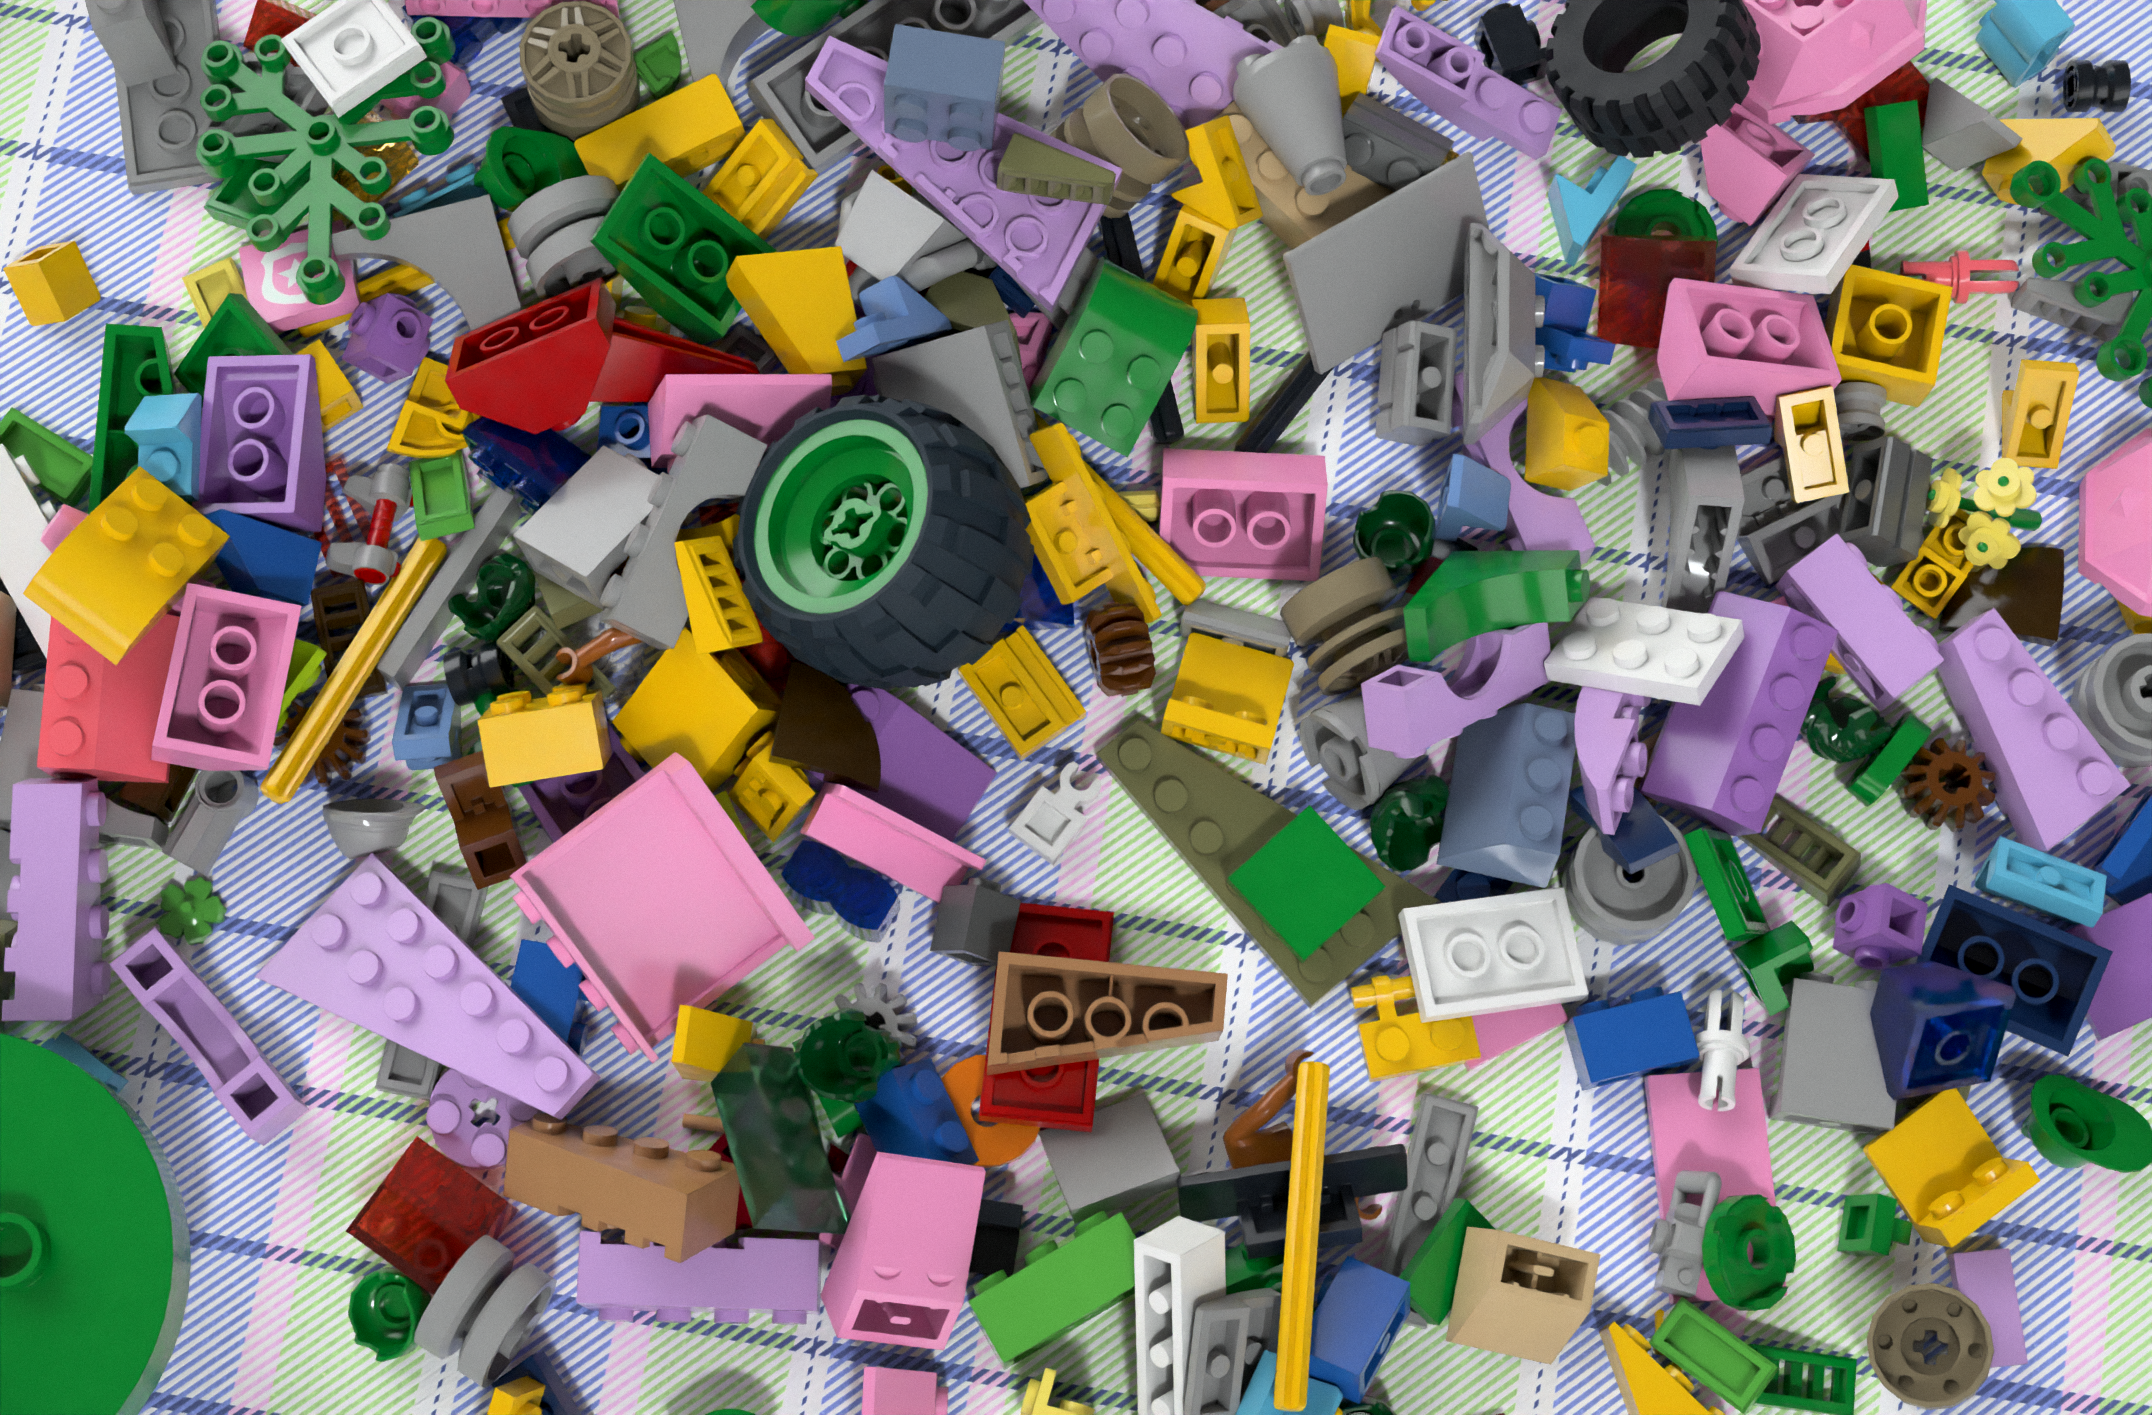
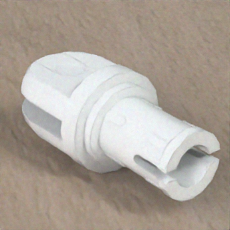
M1714 990L1709 994L1706 1005L1704 1031L1695 1035V1041L1700 1054L1699 1059L1703 1062L1698 1103L1701 1107L1712 1110L1713 1099L1716 1098V1089H1718L1717 1111H1729L1736 1104L1737 1065L1749 1057L1750 1042L1742 1035L1744 998L1739 993L1732 991L1726 1030H1719L1722 990Z

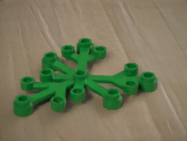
M425 17L416 21L410 33L422 47L427 58L339 118L335 113L333 115L312 117L284 95L285 68L291 60V55L281 42L282 37L273 34L266 35L255 44L254 53L262 66V78L249 69L242 52L235 44L218 40L208 44L203 50L200 62L201 68L212 86H209L202 92L200 104L211 120L222 122L230 119L232 116L270 112L293 130L290 132L235 137L230 132L221 129L208 130L201 135L196 147V156L205 172L214 178H227L236 174L241 169L245 159L290 154L274 170L270 168L260 169L253 173L249 179L248 187L255 200L260 205L272 206L279 203L284 198L286 189L310 168V180L273 215L260 214L252 218L247 225L246 233L257 250L270 252L277 249L282 244L284 235L309 213L307 257L298 267L296 282L305 298L313 304H329L338 299L345 289V278L337 263L331 259L333 208L354 223L360 235L366 240L375 241L383 238L391 227L390 219L380 204L374 202L364 203L334 180V165L338 164L355 177L364 192L376 195L389 188L392 182L391 173L381 158H366L353 147L411 141L419 153L432 156L443 153L453 143L454 130L447 115L442 110L432 106H421L415 109L408 119L357 124L382 99L418 95L422 98L431 99L443 93L446 88V79L440 65L449 61L456 49V44L449 27L443 21L433 17ZM279 50L275 55L267 57L269 52ZM427 77H435L429 83H421ZM237 87L243 92L232 94L229 89ZM225 100L221 105L212 107L216 101ZM380 172L376 178L366 179L371 173ZM274 183L269 190L260 191L266 184ZM375 217L379 218V220L375 224L370 226L365 225V223L369 219ZM272 229L269 235L258 237L262 231ZM323 272L319 277L313 278L315 275Z
M2092 158L2075 169L2073 181L2080 192L2090 195L2096 214L2095 217L2060 192V176L2051 164L2041 160L2033 161L2014 174L2010 186L2013 200L2020 206L2031 209L2042 207L2088 239L2087 241L2067 245L2059 242H2050L2037 249L2032 256V266L2035 272L2043 278H2053L2067 270L2068 267L2115 258L2131 269L2107 275L2095 271L2080 278L2074 287L2076 299L2087 308L2096 307L2109 300L2111 296L2138 291L2117 337L2104 343L2100 347L2096 358L2097 369L2103 377L2115 382L2126 381L2140 374L2145 369L2148 360L2147 351L2141 339L2152 319V197L2142 188H2133L2119 196L2115 201L2110 185L2112 174L2109 166L2101 159ZM2088 170L2094 173L2096 183L2090 179ZM2130 200L2137 204L2138 212L2132 208ZM2122 221L2132 224L2138 246L2127 239ZM2047 253L2054 258L2055 267L2048 262ZM2090 283L2096 287L2098 296L2091 292ZM2152 376L2144 379L2138 389L2142 403L2151 409Z

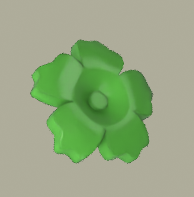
M198 877L194 881H187L184 885L185 893L176 885L169 884L165 890L160 892L162 897L160 907L165 912H168L157 920L160 932L164 935H171L175 939L185 935L187 943L191 946L203 944L206 938L213 933V928L208 923L218 924L224 922L227 908L222 905L219 897L211 896L213 884L210 881H205L202 877Z

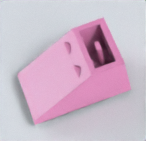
M877 1152L820 1295L837 1338L936 1350L945 1349L964 1303L986 1175L984 1167Z

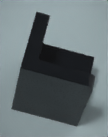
M981 1199L969 1273L990 1276L1004 1269L1008 1277L1013 1275L1023 1205Z

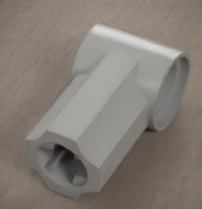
M201 770L195 781V795L161 852L208 876L239 821L250 815L256 808L259 800V791L255 781L243 771ZM236 779L238 789L235 796L226 803H218L217 791L219 787L228 780Z

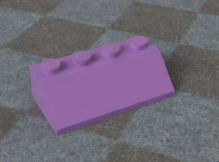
M1718 591L1714 596L1708 614L1742 620L1745 637L1700 706L1672 702L1638 791L1731 836L1757 834L1762 829L1839 630L1788 606Z

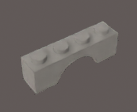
M709 414L694 419L692 424L686 421L682 425L671 447V452L677 454L668 474L662 472L658 476L649 493L647 502L654 506L645 525L638 523L626 542L624 553L630 556L621 576L614 574L610 578L602 593L600 604L606 608L600 621L659 650L674 649L689 616L674 545L679 529L687 515L703 501L711 498L733 499L744 496L767 448V444Z

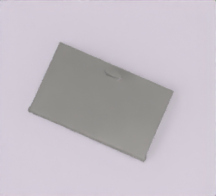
M1471 152L1460 155L1283 255L1315 372L1323 374L1382 340L1384 332L1398 328L1399 325L1408 321H1415L1464 293V246L1470 223H1481L1489 230L1473 161L1474 157Z

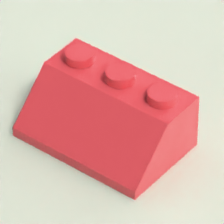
M166 614L117 665L113 664L51 616L37 768L53 778H98V781L169 783L170 763L151 760L180 620L179 616Z

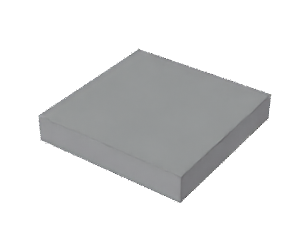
M1145 1094L1094 1111L1092 1133L1052 1128L1039 1132L1042 1146L1074 1224L1082 1222L1100 1211L1109 1212L1177 1187V1180L1181 1177L1178 1166Z

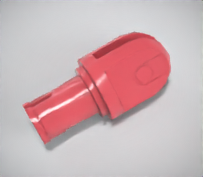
M1967 250L1955 251L1954 256H1950L1949 261L1908 262L1907 260H1902L1900 264L1899 275L1922 276L1920 280L1953 287L1951 298H1953L1955 304H1966L1969 294H2005L2015 292L2019 286V281H1970V273L2018 272L2019 266L2014 260H1970Z

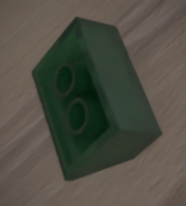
M743 1043L710 1084L753 1228L845 1234L852 1217V1212L814 1093L810 1087L802 1083V1078L798 1076L797 1059L793 1048Z

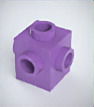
M387 293L368 302H362L350 318L348 329L352 334L342 360L386 384L411 376L415 366L424 359L430 347V338L427 335L433 318L417 310L418 306L413 300L400 294Z
M1888 883L1870 885L1862 891L1842 897L1839 900V907L1835 915L1836 927L1832 948L1853 958L1858 966L1869 970H1883L1890 964L1919 956L1922 953L1928 904Z

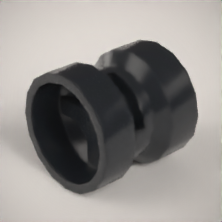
M2071 60L2067 64L2063 79V102L2067 112H2087L2091 107L2097 106L2104 112H2123L2126 109L2131 91V74L2126 60H2107L2101 67L2093 65L2089 60Z
M496 641L482 644L478 651L470 654L464 650H459L444 655L443 666L447 685L454 702L458 706L475 703L483 694L490 693L497 697L514 692L515 679L510 658L500 649Z

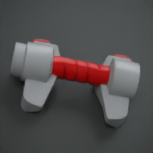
M385 463L378 466L377 473L373 475V479L360 475H352L347 479L342 492L362 505L372 515L367 542L330 544L325 562L329 569L353 576L357 580H364L365 583L371 585L386 584L389 578L396 577L399 574L401 565L397 562L398 554L388 548V542L393 522L399 521L409 507L414 506L412 490L410 489L411 483L409 482L410 473L406 468L396 464Z

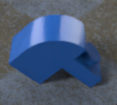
M1534 273L1535 295H1544L1545 299L1543 327L1535 328V345H1544L1545 349L1544 369L1575 373L1576 369L1587 370L1588 362L1610 365L1616 344L1586 332L1597 290L1569 278Z

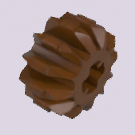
M1115 602L1102 605L1100 609L1090 610L1085 623L1087 634L1085 639L1097 686L1108 697L1121 694V697L1137 694L1138 690L1151 688L1156 675L1154 667L1155 657L1152 649L1153 642L1150 639L1148 625L1145 623L1143 612L1133 602L1124 604Z
M315 691L312 697V703L318 696L319 692ZM294 699L292 702L293 709L297 712V715L294 718L288 716L286 722L281 727L286 733L274 738L273 745L277 750L282 751L310 708H307L300 699ZM358 708L350 709L346 712L330 737L329 743L318 756L302 784L308 783L316 776L318 783L322 787H329L332 781V772L336 771L344 780H350L352 774L346 764L349 761L357 764L366 763V755L357 746L368 743L371 740V735L367 729L359 727L365 717Z
M1937 738L1930 744V750L1921 746L1912 757L1914 764H1907L1900 773V776L1910 784L1904 786L1899 791V797L1906 800L1915 799L1917 804L1909 811L1910 817L1917 818L1924 812L1928 814L1927 823L1929 830H1937L1945 821L1951 832H1958L1964 828L1965 820L1973 824L1984 817L1981 806H1989L1994 802L1995 794L1985 786L1996 779V773L1989 770L1980 771L1978 766L1985 760V753L1978 752L1971 758L1967 756L1966 740H1958L1950 749L1944 738ZM1943 776L1953 782L1948 786L1949 788H1956V791L1952 794L1944 791L1942 788L1946 785V782L1939 783V779Z

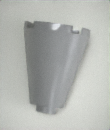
M1362 694L1315 709L1300 723V741L1311 768L1320 763L1330 777L1322 782L1324 787L1339 802L1354 810H1362L1366 806L1376 803L1417 758H1397L1391 751L1369 747Z

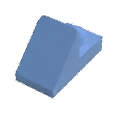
M889 276L860 292L859 299L866 317L855 321L853 325L856 331L836 341L843 362L923 344L952 329L949 319L903 280L896 276Z
M1453 454L1440 488L1435 539L1456 542L1462 526L1496 531L1504 530L1507 525L1511 490L1510 480L1465 455Z
M447 683L405 686L403 688L392 746L395 761L406 760V765L410 770L434 769L435 766L462 758L461 706L454 702Z

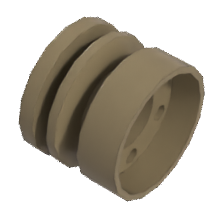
M587 1L561 2L543 10L527 25L519 44L520 67L527 84L532 106L540 122L556 135L576 141L635 112L640 101V80L634 61L631 39L622 21L608 9Z
M1114 73L1084 101L1083 108H1077L1065 119V122H1062L1049 135L1122 168L1121 179L1113 193L1110 204L1107 205L1103 216L1108 218H1122L1151 191L1152 184H1159L1189 156V141L1186 132L1173 109L1156 91L1143 81L1128 74Z
M1378 557L1356 561L1321 577L1291 597L1281 608L1280 616L1296 645L1304 647L1323 642L1308 657L1306 663L1312 672L1324 671L1317 680L1323 695L1333 696L1360 688L1361 683L1396 665H1401L1409 659L1403 613L1404 607L1381 611L1396 597L1398 588L1382 559Z
M1935 1283L1908 1285L1888 1296L1872 1316L1867 1336L1870 1364L1882 1385L1902 1402L1926 1410L1953 1408L1973 1397L1988 1378L1994 1354L1991 1328L1978 1305L1957 1289ZM1927 1332L1937 1333L1939 1343L1948 1345L1949 1348L1947 1355H1938L1936 1364L1933 1365L1925 1364L1923 1354L1914 1352L1915 1342H1924Z

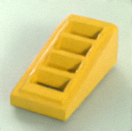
M721 536L675 542V551L697 655L762 643V634L747 597L742 591L741 582ZM699 555H706L707 566H703Z

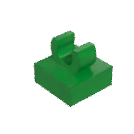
M1881 1194L1845 1196L1837 1251L1856 1257L1889 1256L1890 1246H1892L1893 1242L1909 1246L1913 1223L1895 1218L1897 1199Z

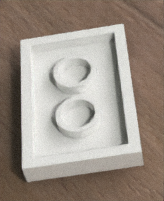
M1798 174L1729 268L1733 285L1767 290L1800 291L1810 294H1831L1899 197L1895 179Z
M1590 597L1545 660L1544 666L1547 680L1700 706L1745 637L1743 624L1740 619L1720 617L1713 614H1701L1668 609L1661 606L1622 602L1610 598Z
M1564 887L1404 908L1398 915L1421 1023L1580 1001L1589 994Z

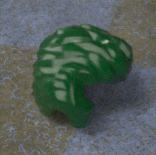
M508 553L497 555L493 560L485 562L477 573V600L475 602H468L463 594L456 595L448 601L449 610L462 620L465 625L464 630L471 636L486 642L489 640L496 641L535 605L536 577L529 566L520 558Z
M1830 676L1819 681L1799 731L1803 738L1806 739L1812 753L1826 760L1841 764L1861 759L1866 754H1871L1876 749H1881L1882 745L1886 743L1887 738L1891 735L1892 728L1890 722H1885L1884 717H1880L1879 713L1864 703L1846 696L1829 698L1828 692L1836 685V677Z
M1435 774L1429 776L1420 775L1389 787L1373 805L1370 820L1371 840L1376 848L1378 858L1391 868L1393 872L1412 871L1428 861L1431 849L1435 845L1440 844L1444 820L1439 816V813L1446 806L1450 792L1445 781Z
M860 1008L840 1009L825 1018L817 1020L805 1029L802 1039L795 1046L796 1050L794 1052L797 1059L798 1076L802 1078V1083L824 1098L849 1103L867 1101L877 1095L880 1078L885 1073L891 1071L894 1066L900 1064L901 1055L899 1051L902 1047L901 1041L893 1037L891 1032L887 1030H875L870 1025H866L864 1013Z

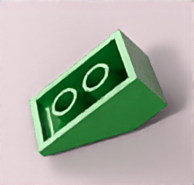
M651 153L644 156L590 240L658 315L694 342L701 345L724 337L742 308L728 288L726 274L736 256L777 252L771 245Z

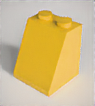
M685 627L681 631L674 649H666L612 723L623 735L620 738L621 745L634 759L641 763L646 761L653 769L676 752L692 764L713 793L748 757L746 755L747 751L768 731L776 732L783 700L737 648L697 655L692 630L689 627Z

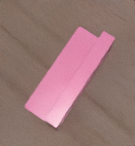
M827 782L824 783L800 833L938 904L941 903L944 886L960 885L968 868L982 871L987 861L844 785Z

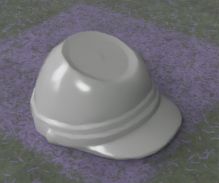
M351 799L323 805V817L325 822H327L331 837L341 853L349 859L369 856L371 853H383L401 846L407 838L409 826L416 815L423 812L426 807L419 803L393 799Z

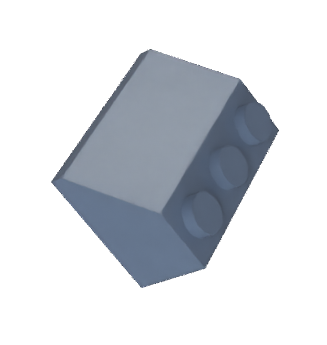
M1523 703L1500 709L1495 716L1479 719L1463 728V732L1458 735L1449 785L1450 795L1445 809L1437 865L1537 887H1547L1561 850L1576 748L1575 713Z

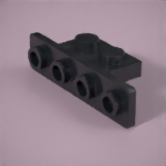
M1403 1144L1382 1147L1374 1146L1362 1150L1324 1155L1317 1249L1363 1242L1362 1225L1355 1198L1407 1189V1153ZM1291 1160L1180 1177L1177 1180L1180 1217L1201 1222L1238 1216L1248 1260L1284 1254Z

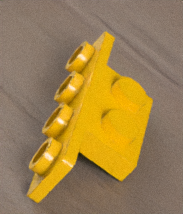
M1063 423L1038 429L1030 434V441L1053 484L1025 500L1031 522L1025 530L1031 537L1030 543L1034 545V552L1061 604L1074 603L1105 583L1113 601L1120 604L1133 602L1143 612L1145 623H1151L1160 618L1162 614L1155 602L1156 595L1154 589L1140 573L1131 555V546L1127 537L1117 528L1106 507L1104 492L1092 480L1081 458V450L1077 440L1067 431Z

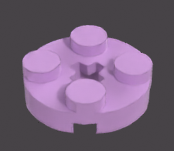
M450 1068L439 1079L432 1091L426 1121L432 1131L435 1143L451 1160L471 1170L496 1169L501 1166L506 1167L509 1129L532 1120L535 1114L542 1113V1111ZM491 1098L498 1100L499 1103L495 1111L501 1116L499 1121L495 1125L485 1122L480 1128L476 1127L473 1124L476 1113L472 1110L475 1104L479 1101L487 1103Z

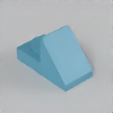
M1618 155L1609 170L1602 166L1597 169L1585 190L1559 174L1554 175L1548 191V200L1565 262L1573 267L1575 266L1627 189L1637 164L1624 156Z
M199 393L144 396L125 425V434L139 445L138 467L141 466L185 502L199 501L202 396Z

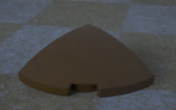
M2052 547L2021 548L2014 558L2008 559L2007 564L2002 569H1994L1987 564L1978 572L1971 571L1945 606L1938 629L1953 633L1970 619L1995 608L2019 640L2052 647L2058 640L2062 611L2064 549Z
M791 661L769 762L824 774L823 781L876 793L879 791L881 759L877 738L871 723L865 721L860 710L851 700L852 695L833 678L810 666Z

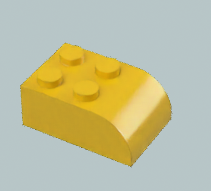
M139 466L61 542L38 570L23 594L109 661L117 665L185 595L187 583L196 584L204 576L230 536Z

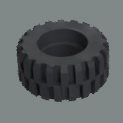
M1566 0V11L1563 15L1557 14L1551 28L1553 37L1548 38L1545 59L1547 60L1546 74L1548 82L1579 130L1596 147L1605 148L1608 153L1619 156H1627L1630 152L1635 158L1653 157L1655 151H1661L1666 155L1680 151V145L1691 140L1696 144L1708 137L1706 131L1715 124L1721 127L1731 117L1732 112L1730 109L1735 103L1741 105L1748 94L1750 87L1747 81L1754 80L1760 62L1757 56L1761 50L1760 35L1756 30V23L1742 0ZM1682 34L1674 47L1653 64L1636 71L1622 73L1631 59L1652 42L1666 36Z

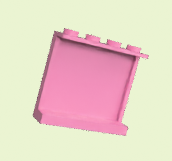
M676 752L510 875L511 879L520 889V892L512 897L515 903L533 925L540 919L544 921L553 933V936L545 941L566 969L573 963L576 964L586 978L578 985L598 1012L606 1006L618 1020V1023L610 1029L627 1052L632 1055L637 1050H640L651 1063L659 1059L652 1048L676 1030L680 1005L704 1009L787 944L798 952L815 939L692 764Z

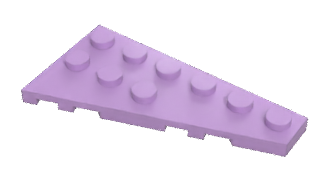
M1023 0L1103 83L1114 73L1128 74L1143 81L1156 91L1173 109L1184 130L1211 121L1234 100L1233 87L1239 77L1236 66L1241 60L1253 54L1267 55L1277 49L1284 48L1272 40H1269L1268 43L1243 30V24L1229 16L1223 19L1196 4L1195 0Z
M829 36L805 79L806 90L1047 310L1053 313L1107 205L1019 194L997 189L998 167L1014 133H1020L1114 171L1116 174L1114 191L1121 179L1122 168L1001 113H998L992 150L979 148L976 151H961L951 147L946 142L925 139L923 142L912 143L900 140L894 134L885 133L884 81L888 62Z
M373 853L359 865L254 976L560 1120L569 1113L601 1078L380 857Z

